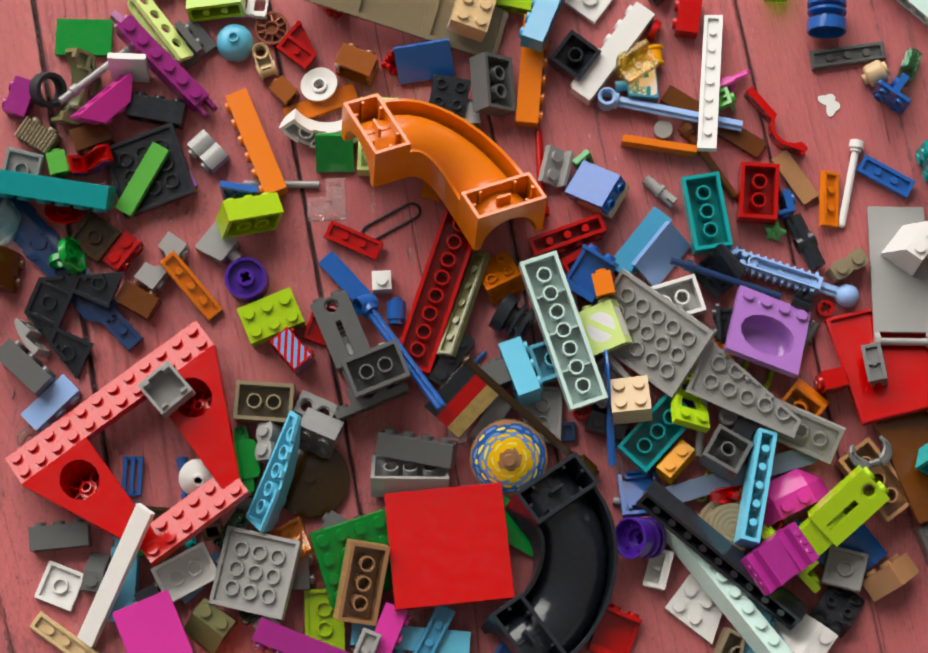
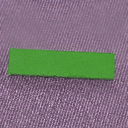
M152 142L115 208L133 217L170 154L169 150Z

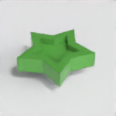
M778 222L774 225H765V229L768 232L766 239L773 238L779 242L780 236L787 233V230L781 228Z

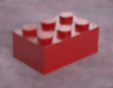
M741 162L738 169L736 222L775 224L778 216L780 164Z

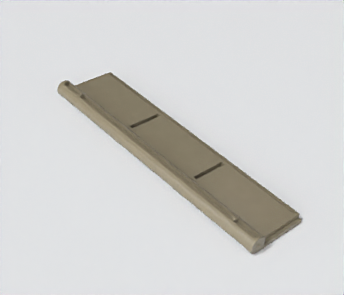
M304 0L426 41L449 38L451 49L472 56L482 52L497 54L505 24L509 18L508 10L495 6L487 33L481 43L446 30L455 0Z

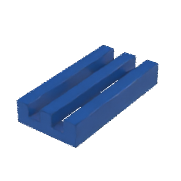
M123 456L122 487L128 496H142L143 456ZM128 461H131L129 491H127ZM135 461H139L137 492H134Z

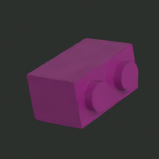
M15 76L14 81L10 82L8 97H5L2 103V110L6 115L23 121L26 116L30 117L35 104L29 94L31 80Z

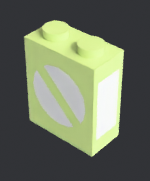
M605 297L598 301L599 304L584 306L581 308L582 311L578 312L594 357L602 356L604 350H607V353L633 342L617 299Z

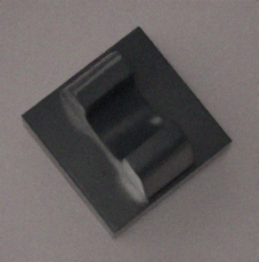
M800 287L792 296L791 306L809 312L814 292L810 291L809 295H803L804 287Z

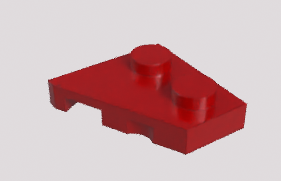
M299 20L276 46L278 51L305 71L317 58V54Z

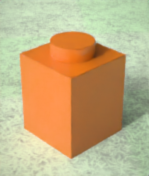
M602 268L591 274L598 300L617 296L611 270Z

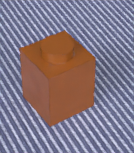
M283 75L279 79L275 78L270 83V94L284 107L290 106L300 96L298 89Z

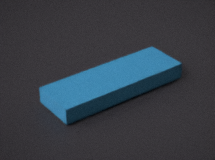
M446 606L436 607L413 653H435L456 611Z

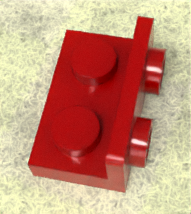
M125 230L101 260L116 272H125L130 267L131 260L141 254L144 244Z

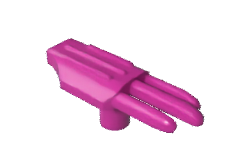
M745 70L736 75L720 79V88L727 86L730 93L735 92L734 82L749 75L751 71Z

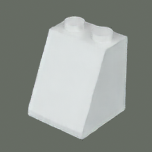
M928 221L903 225L881 255L913 276L928 257Z

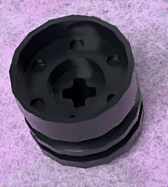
M509 292L497 308L488 327L498 333L506 327L508 328L506 338H509L513 332H515L513 338L519 336L522 338L534 322L535 313L533 307L526 313L529 304L526 303L521 309L518 308L520 298Z

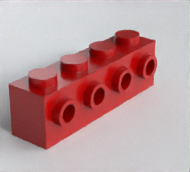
M598 213L528 238V246L533 258L555 250L558 255L566 253L569 248L575 247L577 249L591 240L594 242L602 240L607 229L601 214Z

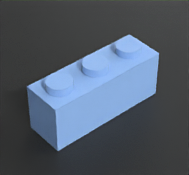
M62 374L20 415L38 433H41L52 425L51 423L56 418H61L66 413L65 409L70 404H76L80 400L82 392Z

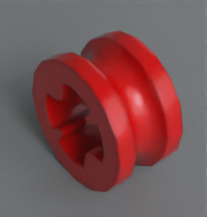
M829 300L820 301L816 306V314L821 318H828L834 312L833 303ZM823 304L825 307H829L827 314H825V311L822 313L820 310Z
M589 406L583 407L586 409V416H578L576 414L578 413V411L574 410V418L578 421H585L586 419H588L590 415Z

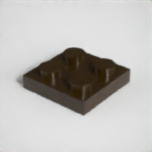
M90 211L70 237L80 243V251H83L99 264L102 257L122 233Z

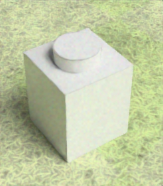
M391 270L372 271L373 294H392Z

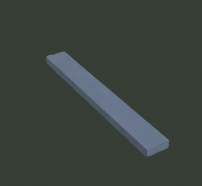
M796 449L776 454L773 459L771 476L815 464L817 460ZM747 463L742 464L732 482L716 473H712L665 488L683 503L710 495V492L721 487L743 485Z

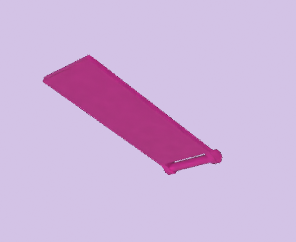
M168 590L112 613L127 653H193Z

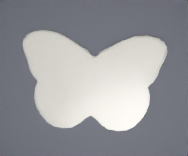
M833 94L818 96V101L826 105L827 115L832 117L835 111L840 108L839 102L835 101Z

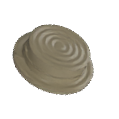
M741 499L727 504L711 501L699 514L704 521L732 544L734 543ZM735 545L746 555L753 550L750 548Z

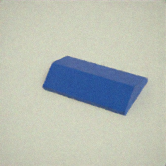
M864 523L838 546L869 554L865 572L888 554Z

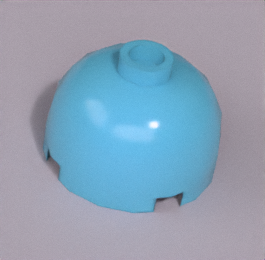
M230 24L220 30L217 36V48L225 60L241 62L252 54L254 39L251 32L245 26Z

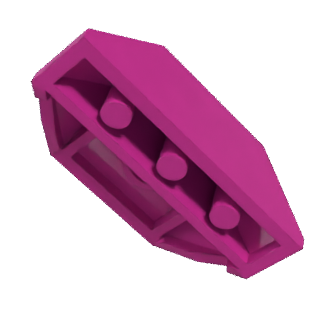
M132 73L120 75L109 86L70 116L71 120L92 125H107L113 121V116L125 111V106L131 102Z
M796 468L770 481L763 525L765 524L769 527L820 501L829 492L822 478Z

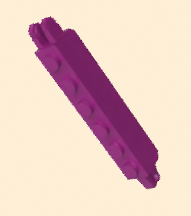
M117 10L110 14V19L115 23L114 28L116 29L117 36L135 54H146L148 67L180 100L186 103L191 111H197L204 119H207L209 115L202 107L204 103L213 112L218 109L216 104L209 98V94L131 15L122 16Z

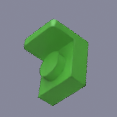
M728 87L720 89L719 111L731 107L732 111L736 110L734 103H737L734 92L730 93Z

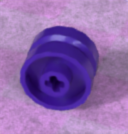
M250 257L238 258L231 262L226 269L224 276L225 284L232 297L237 301L246 304L262 299L267 293L269 286L268 275L263 265L256 259Z

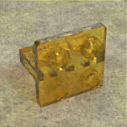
M647 39L642 42L638 41L630 50L621 52L616 58L615 76L617 78L622 76L628 85L643 77L660 64L659 60L648 49L649 41Z

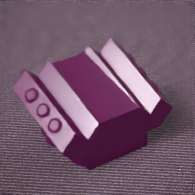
M793 522L783 529H779L754 547L741 562L763 595L766 596L782 586L790 578L802 572L807 566L813 564L819 558V555L797 524Z

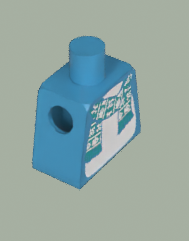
M655 63L626 70L625 80L615 81V92H626L627 98L652 103L658 102L659 92Z

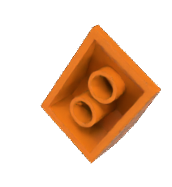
M800 378L795 381L781 399L817 416L823 412L829 403L825 397Z

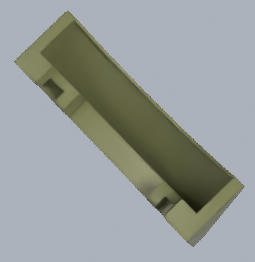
M78 47L65 50L71 68V86L78 84L97 69L96 58L93 53ZM99 76L82 89L78 96H73L69 99L63 108L54 117H51V122L75 126L83 123L71 120L70 116L102 91V76Z

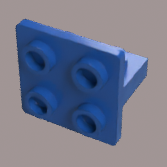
M905 73L900 78L896 76L891 85L879 80L871 94L874 95L877 101L889 105L892 111L903 114L912 101L900 92L909 76Z

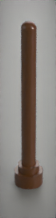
M687 122L678 129V132L682 137L688 138L692 145H697L698 139L694 134V127L691 122ZM698 151L712 172L719 171L721 184L730 197L734 200L737 199V192L708 152Z

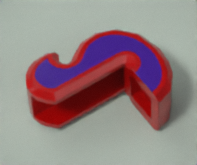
M100 144L83 156L68 155L66 161L71 175L89 176L100 172L103 166L111 165L114 159L110 145Z

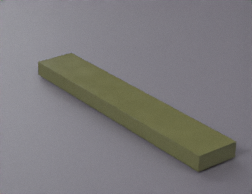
M472 252L437 351V355L440 357L455 358L491 257L488 252Z

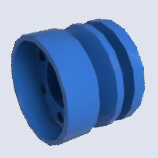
M808 0L807 15L810 18L807 20V34L819 39L838 38L845 35L847 32V20L844 16L847 14V1Z

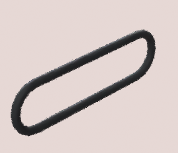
M409 202L363 227L361 233L364 234L366 228L409 205H415L418 208L417 216L374 238L379 240L416 220L421 214V208L417 203Z

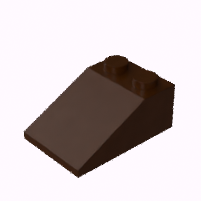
M0 245V292L17 294V289H20L22 283L20 274L21 270L25 268V259L19 252Z

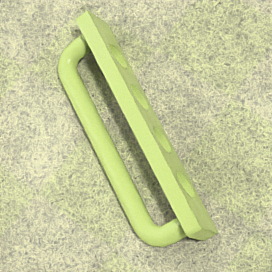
M128 0V9L138 23L179 64L193 57L194 53L153 0H143L147 4H143L140 0ZM151 14L156 15L158 19L152 17ZM162 28L167 29L169 33L164 32ZM172 42H176L180 47L175 46Z

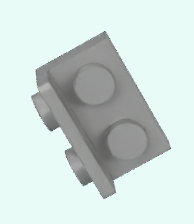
M546 145L538 182L554 189L566 187L573 164L574 152L563 151L552 145Z

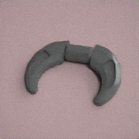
M880 436L879 440L882 442L883 451L879 458L869 461L860 458L856 454L853 444L849 449V458L855 467L858 465L862 468L867 466L869 470L880 465L883 467L891 460L892 446L886 438Z

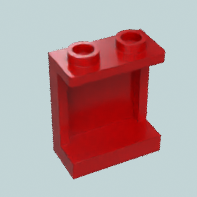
M610 603L593 634L587 650L593 653H629L639 626L642 623V620L639 619L640 615L628 611V614L620 611L621 607Z

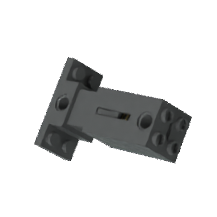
M339 289L330 293L331 296L328 298L319 297L313 300V304L310 307L337 372L343 373L349 390H346L351 406L344 404L336 408L337 412H334L336 419L343 422L409 394V387L406 382L403 384L399 382L392 385L389 390L384 388L374 392L370 398L362 397L356 400L341 361L371 348L346 290L341 291ZM331 306L337 307L335 312L327 311Z

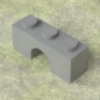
M168 231L158 245L159 250L166 256L174 250L182 261L189 254V246L170 231ZM145 262L134 277L142 285L156 293L158 290L163 289L166 284L165 280L169 275L161 265L152 266Z

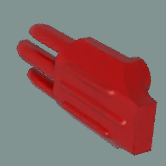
M743 485L718 488L710 492L711 501L727 504L741 499L739 494H742V490H734L743 488Z

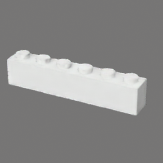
M639 2L627 8L624 13L626 15L623 20L619 19L614 26L615 31L612 35L608 34L605 37L604 45L600 49L602 52L580 81L574 79L570 84L572 87L570 94L587 106L591 104L654 20L655 14Z

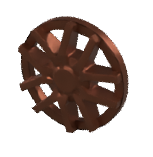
M275 11L267 12V16L270 15L271 21L267 22L266 19H263L265 24H259L261 19L257 18L254 25L255 35L258 40L270 46L279 44L283 37L281 38L278 35L279 32L285 36L289 31V23L285 16ZM272 15H276L278 18L274 21ZM283 19L284 23L278 25V22ZM258 28H264L262 31H257ZM265 34L263 39L259 35ZM268 36H271L270 42L266 41Z

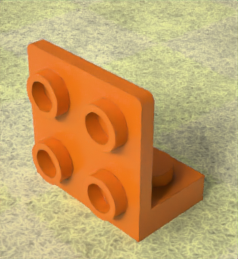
M508 251L490 258L482 284L492 305L502 301L509 292L515 295L526 289L521 273Z

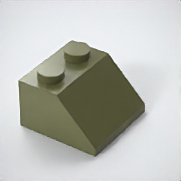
M204 597L190 616L184 630L185 633L211 653H215L238 622L215 604L208 603L209 600Z

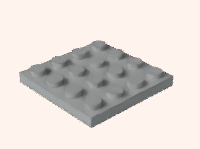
M227 526L208 603L284 620L303 542Z

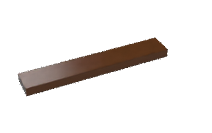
M672 85L668 87L660 100L661 103L667 106L699 112L700 102ZM719 127L717 130L718 137L755 159L758 158L767 143L744 128L741 129V132Z

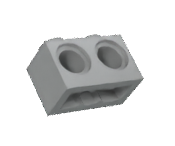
M302 390L293 411L302 420L305 412L302 411L301 407L304 403L312 404V409L319 412L328 411L329 416L335 418L334 412H337L336 408L339 406Z

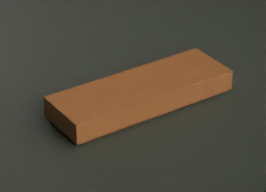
M787 149L771 159L772 164H780L779 174L802 206H805L819 196Z

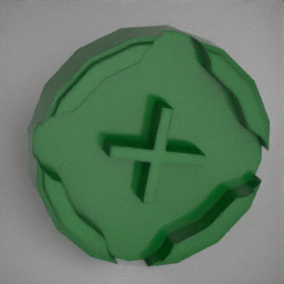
M72 237L61 239L58 243V252L49 256V267L57 270L66 268L68 272L74 275L84 271L87 261L85 253L79 249L81 247L80 243Z

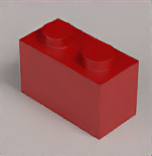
M702 0L675 1L674 12H677V16L673 18L671 29H675L674 36L696 39Z
M841 366L821 371L815 377L813 384L816 391L821 395L842 391L849 385L845 368Z

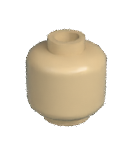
M875 60L863 67L864 74L861 77L865 85L870 84L871 87H875L879 80L888 81L890 72L884 61Z

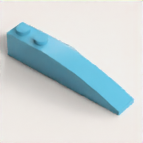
M291 410L245 517L260 532L273 530L274 525L278 522L280 511L286 503V497L294 476L300 443L301 417Z

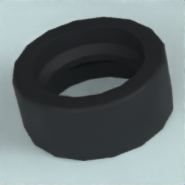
M55 72L36 74L29 85V94L32 101L44 108L60 106L61 103L58 101V98L67 92L65 80ZM45 79H51L55 85V95L51 101H46L41 94V85Z

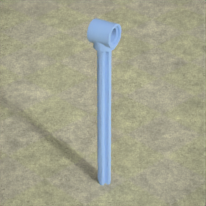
M604 87L598 93L597 105L603 111L616 110L617 107L694 123L699 122V112L622 97L619 96L620 93L615 92L610 87ZM610 97L611 101L606 102L602 98ZM718 116L719 128L741 132L743 121Z

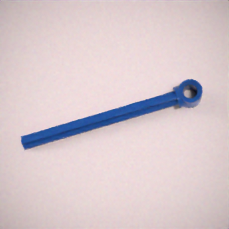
M373 293L353 298L352 306L356 315H363L366 319L369 318L386 342L394 339L397 340L412 378L438 412L445 408V402L378 313L379 303L377 297Z

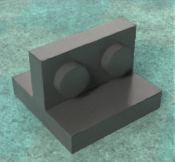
M179 20L174 24L178 34L194 53L191 59L182 61L187 69L217 48V45L198 21H188L186 24H183ZM172 42L175 46L180 47L176 42Z

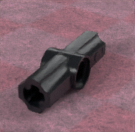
M801 213L786 219V225L793 236L794 246L797 252L802 254L809 270L814 271L824 266L826 263L817 247V239L814 233L809 231Z

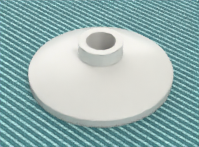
M320 67L307 72L301 80L300 87L307 99L319 102L330 98L335 93L338 81L336 75L331 70Z
M193 459L185 463L181 468L179 484L182 490L189 495L213 476L201 459ZM199 477L202 479V481L200 483H196L194 479Z

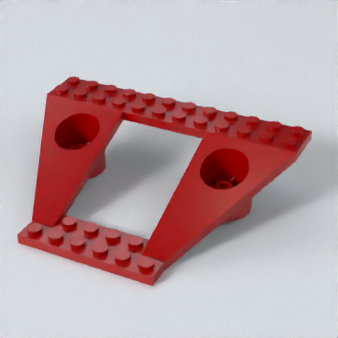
M196 320L5 458L24 488L110 535L121 539L135 504L90 443V440L147 399L137 385L168 360L196 393L169 417L213 477L151 522L139 550L145 554L153 566L157 565L251 495L241 480L217 348Z

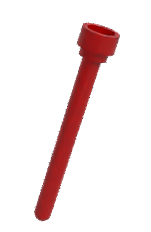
M536 129L537 183L545 193V184L538 182L543 160L542 130ZM547 203L544 217L550 216V209Z

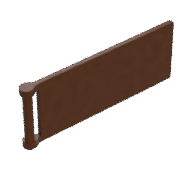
M927 410L874 423L879 437L883 436L892 446L890 462L896 471L899 483L918 524L927 522L928 475L915 469L918 450L928 443Z

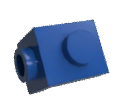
M789 189L782 190L779 194L783 210L778 211L777 219L786 220L796 211V199Z

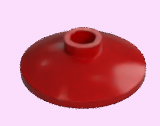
M52 201V204L45 206L44 213L46 218L53 223L70 224L81 218L83 210L73 208V204H70V207L55 206L54 201Z

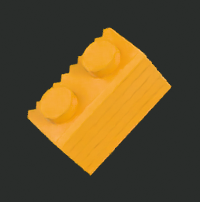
M680 439L657 465V476L669 485H672L677 476H680L682 471H685L687 465H690V462L694 459V448Z

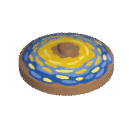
M501 419L488 424L477 434L470 449V465L475 479L479 484L501 482L503 496L512 497L514 492L543 474L547 468V448L541 435L531 425L517 419Z

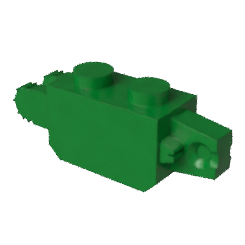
M246 426L234 428V443L242 483L252 496L256 492L255 480L260 479L262 476L261 463L255 457L257 443L250 439Z

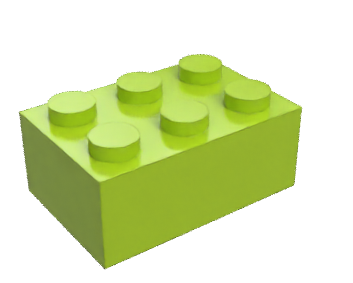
M264 192L256 196L246 195L243 198L237 199L228 198L222 201L216 222L222 239L274 231L277 229L284 210L277 192Z
M290 287L237 308L253 348L269 342L285 327L297 330L306 326Z

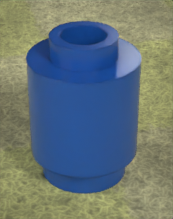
M392 297L391 301H387L388 325H404L406 320V302L402 301L401 297Z

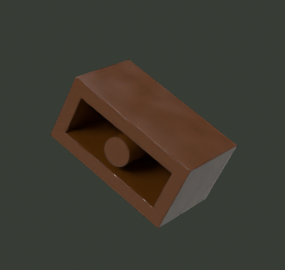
M86 124L69 130L75 150L80 156L85 155L97 145L115 144L108 124Z
M126 280L115 297V302L150 322L162 303L158 298L159 295L151 290L148 292L141 289L143 286L135 281L130 283Z

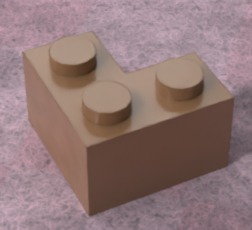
M907 552L900 556L896 553L879 565L881 569L878 571L874 568L865 574L867 578L863 580L862 585L875 602L904 585L918 574L919 570Z

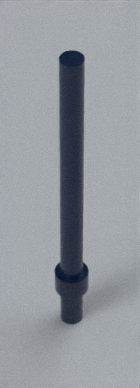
M674 257L671 258V265L683 268L686 272H695L737 287L742 285L779 300L782 293L695 265V262L689 260L683 261Z

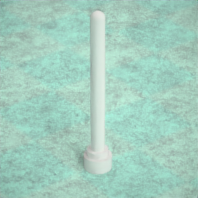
M850 139L849 142L851 157L839 215V228H844L846 224L858 156L864 150L865 142L859 139Z

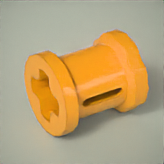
M652 44L646 47V50L649 52L648 64L655 63L656 67L663 66L665 64V61L662 60L663 45Z

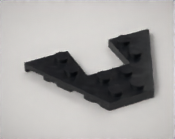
M124 272L38 278L24 313L77 379L81 376L94 343L60 328L74 295L78 294L110 308L125 275Z

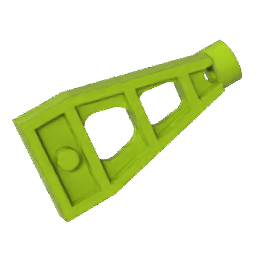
M692 369L683 384L688 385L694 369ZM681 386L672 398V423L707 433L710 430V422L705 404L701 398L682 390ZM682 398L693 401L696 409L682 406Z

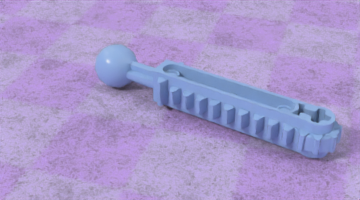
M736 248L731 251L746 267V272L743 275L748 273L750 277L754 275L757 276L758 280L763 278L765 282L769 280L772 281V284L778 283L780 287L784 285L786 289L793 288L794 291L804 287L803 293L805 292L809 295L810 291H813L814 296L819 292L834 297L838 305L845 308L854 306L859 300V292L852 284H843L837 287L822 282L823 277L819 276L818 271L815 274H811V270L805 272L803 268L799 270L796 269V266L790 267L788 263L784 265L781 261L775 262L773 258L769 260L767 256L763 258L760 257V254L753 255L752 251L747 253L745 249Z

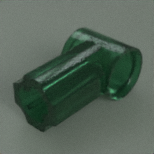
M915 48L906 49L899 71L896 74L898 78L903 73L909 76L903 88L909 86L916 76V70L922 53Z

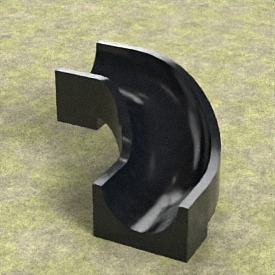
M576 452L514 492L505 507L506 512L531 544L533 568L525 591L491 613L481 629L484 634L491 633L497 636L512 653H577L598 627L612 596L618 565L616 529L607 503L597 488L599 481Z

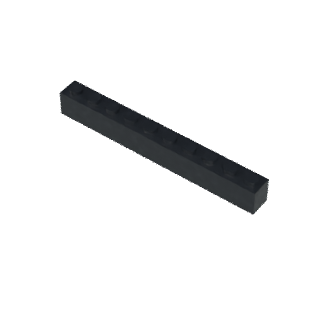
M656 480L644 490L636 504L788 630L791 631L802 621L809 607L782 585L771 594L764 596L741 562L746 554Z

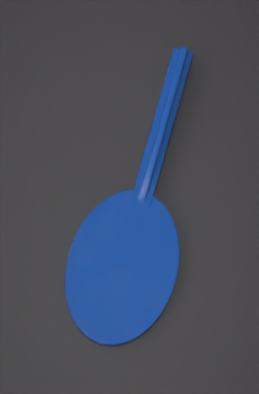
M604 350V387L608 395L606 399L609 466H616L609 360L607 350Z

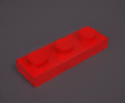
M331 220L324 235V239L374 261L377 260L384 245V242Z

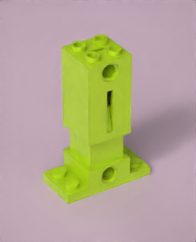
M858 465L807 511L809 517L798 526L819 556L832 544L838 547L890 500L887 495L889 490L880 480L876 483L874 480L876 477L867 466L862 468ZM866 485H872L869 491H863V488ZM764 524L761 537L766 540L776 530L772 526L767 527ZM818 559L797 574L814 593L821 589L819 576L812 570L819 564Z

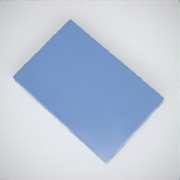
M666 220L631 264L651 286L658 285L674 267V265L670 264L671 258L681 259L691 245L674 225Z

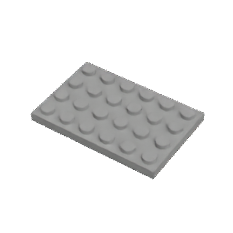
M622 268L614 280L617 296L609 298L617 299L633 342L609 353L639 375H647L649 382L673 398L716 332Z

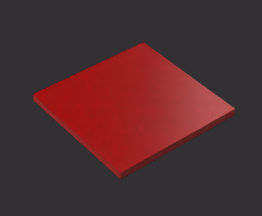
M872 308L825 319L824 322L840 367L844 366L849 382L848 389L861 426L928 410V348L926 346L881 345L888 385L882 386L881 383H876L874 387H871L867 379L861 345L873 343ZM880 333L881 338L926 337L924 333Z
M501 482L384 494L395 611L509 600L515 597Z

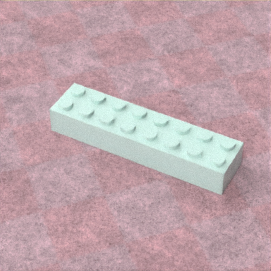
M555 250L519 262L518 267L569 412L606 400L608 395L557 251Z

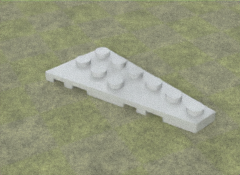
M690 573L664 609L712 645L722 611Z

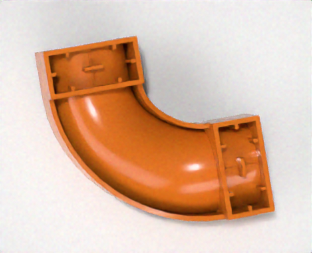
M379 93L343 103L341 137L344 141L358 138L368 162L371 185L377 187L413 176L424 180L443 201L474 251L481 249L484 239L495 227L513 218L525 217L535 231L543 229L547 196L530 172L523 173L501 147L462 117L442 107L420 100H382Z

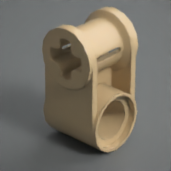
M264 43L255 44L252 48V54L260 80L264 81V78L273 75L279 76L268 46ZM259 50L266 51L264 56L256 55Z

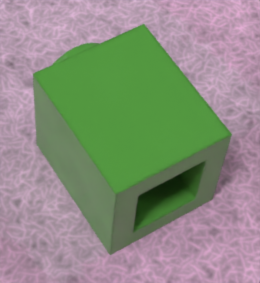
M55 148L50 150L49 153H45L51 177L63 178L71 176L66 161L68 154L64 149Z

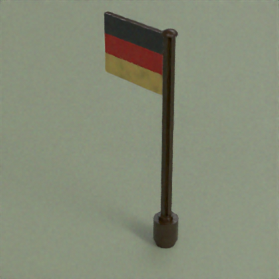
M470 355L463 358L462 366L437 391L445 402L446 407L438 412L430 401L424 405L428 411L459 438L499 395L566 457L574 453L470 358ZM584 454L578 455L596 478L600 473L597 469L598 467Z

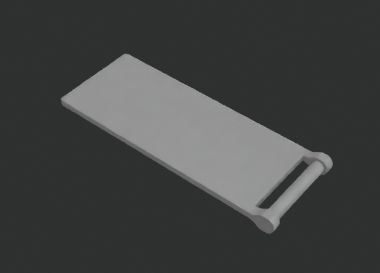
M867 207L873 343L880 342L881 345L926 346L928 348L927 258L915 274L911 276L881 255L903 225L925 221L923 207ZM880 333H924L926 337L881 338Z

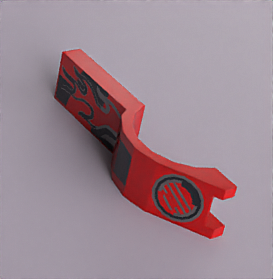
M752 86L746 90L744 94L746 100L769 124L768 135L772 143L781 150L785 151L787 149L788 152L802 157L808 150L807 146L802 141L792 143L781 139L774 127L777 113Z

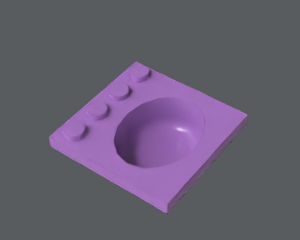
M740 285L735 298L724 352L796 378L799 374L811 312L798 309L787 302Z

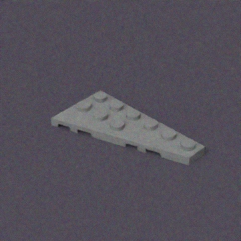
M711 340L698 360L685 392L794 438L801 419Z

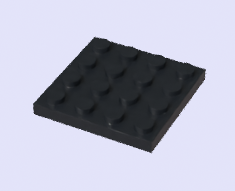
M172 122L110 145L114 161L111 165L107 166L114 187H117L118 199H120L152 142L170 151L133 217L197 193L175 126ZM123 212L125 219L132 218L131 216Z

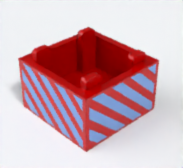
M285 327L269 342L275 352L298 377L315 362L313 358L315 354L312 353V349L308 350L296 337L297 334L294 332V328L289 329Z

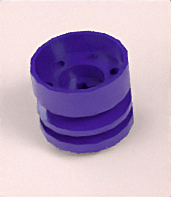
M626 517L615 528L618 553L625 558H655L665 548V528L654 518Z

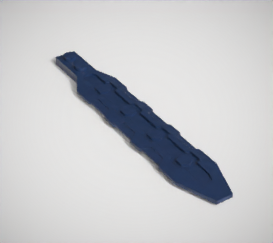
M14 196V198L0 197V229L14 240L23 250L25 256L31 262H34L47 277L74 275L68 272L66 268L57 270L49 267V256L58 252V243L61 240L55 230L49 227L35 213V209L27 201L17 200V196ZM86 267L84 271L76 275L93 273ZM78 294L74 295L72 300L73 307L86 320L105 325L129 352L144 340L118 312L115 300H113L111 307L107 308Z

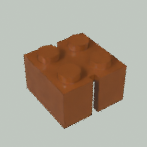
M343 42L334 62L337 75L370 88L379 70V60L376 53L371 50H361L353 43L346 44Z

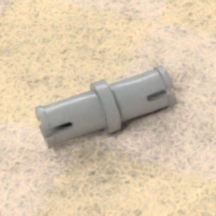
M648 175L645 178L646 181L642 182V185L654 193V197L660 198L670 208L675 205L674 202L678 201L677 197L666 190L665 185L659 184L651 175Z

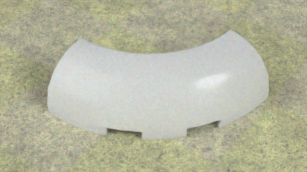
M295 108L283 119L279 129L295 142H301L309 145L310 148H315V134L341 133L342 120L335 122L314 121L302 115ZM358 138L353 139V143L358 141Z

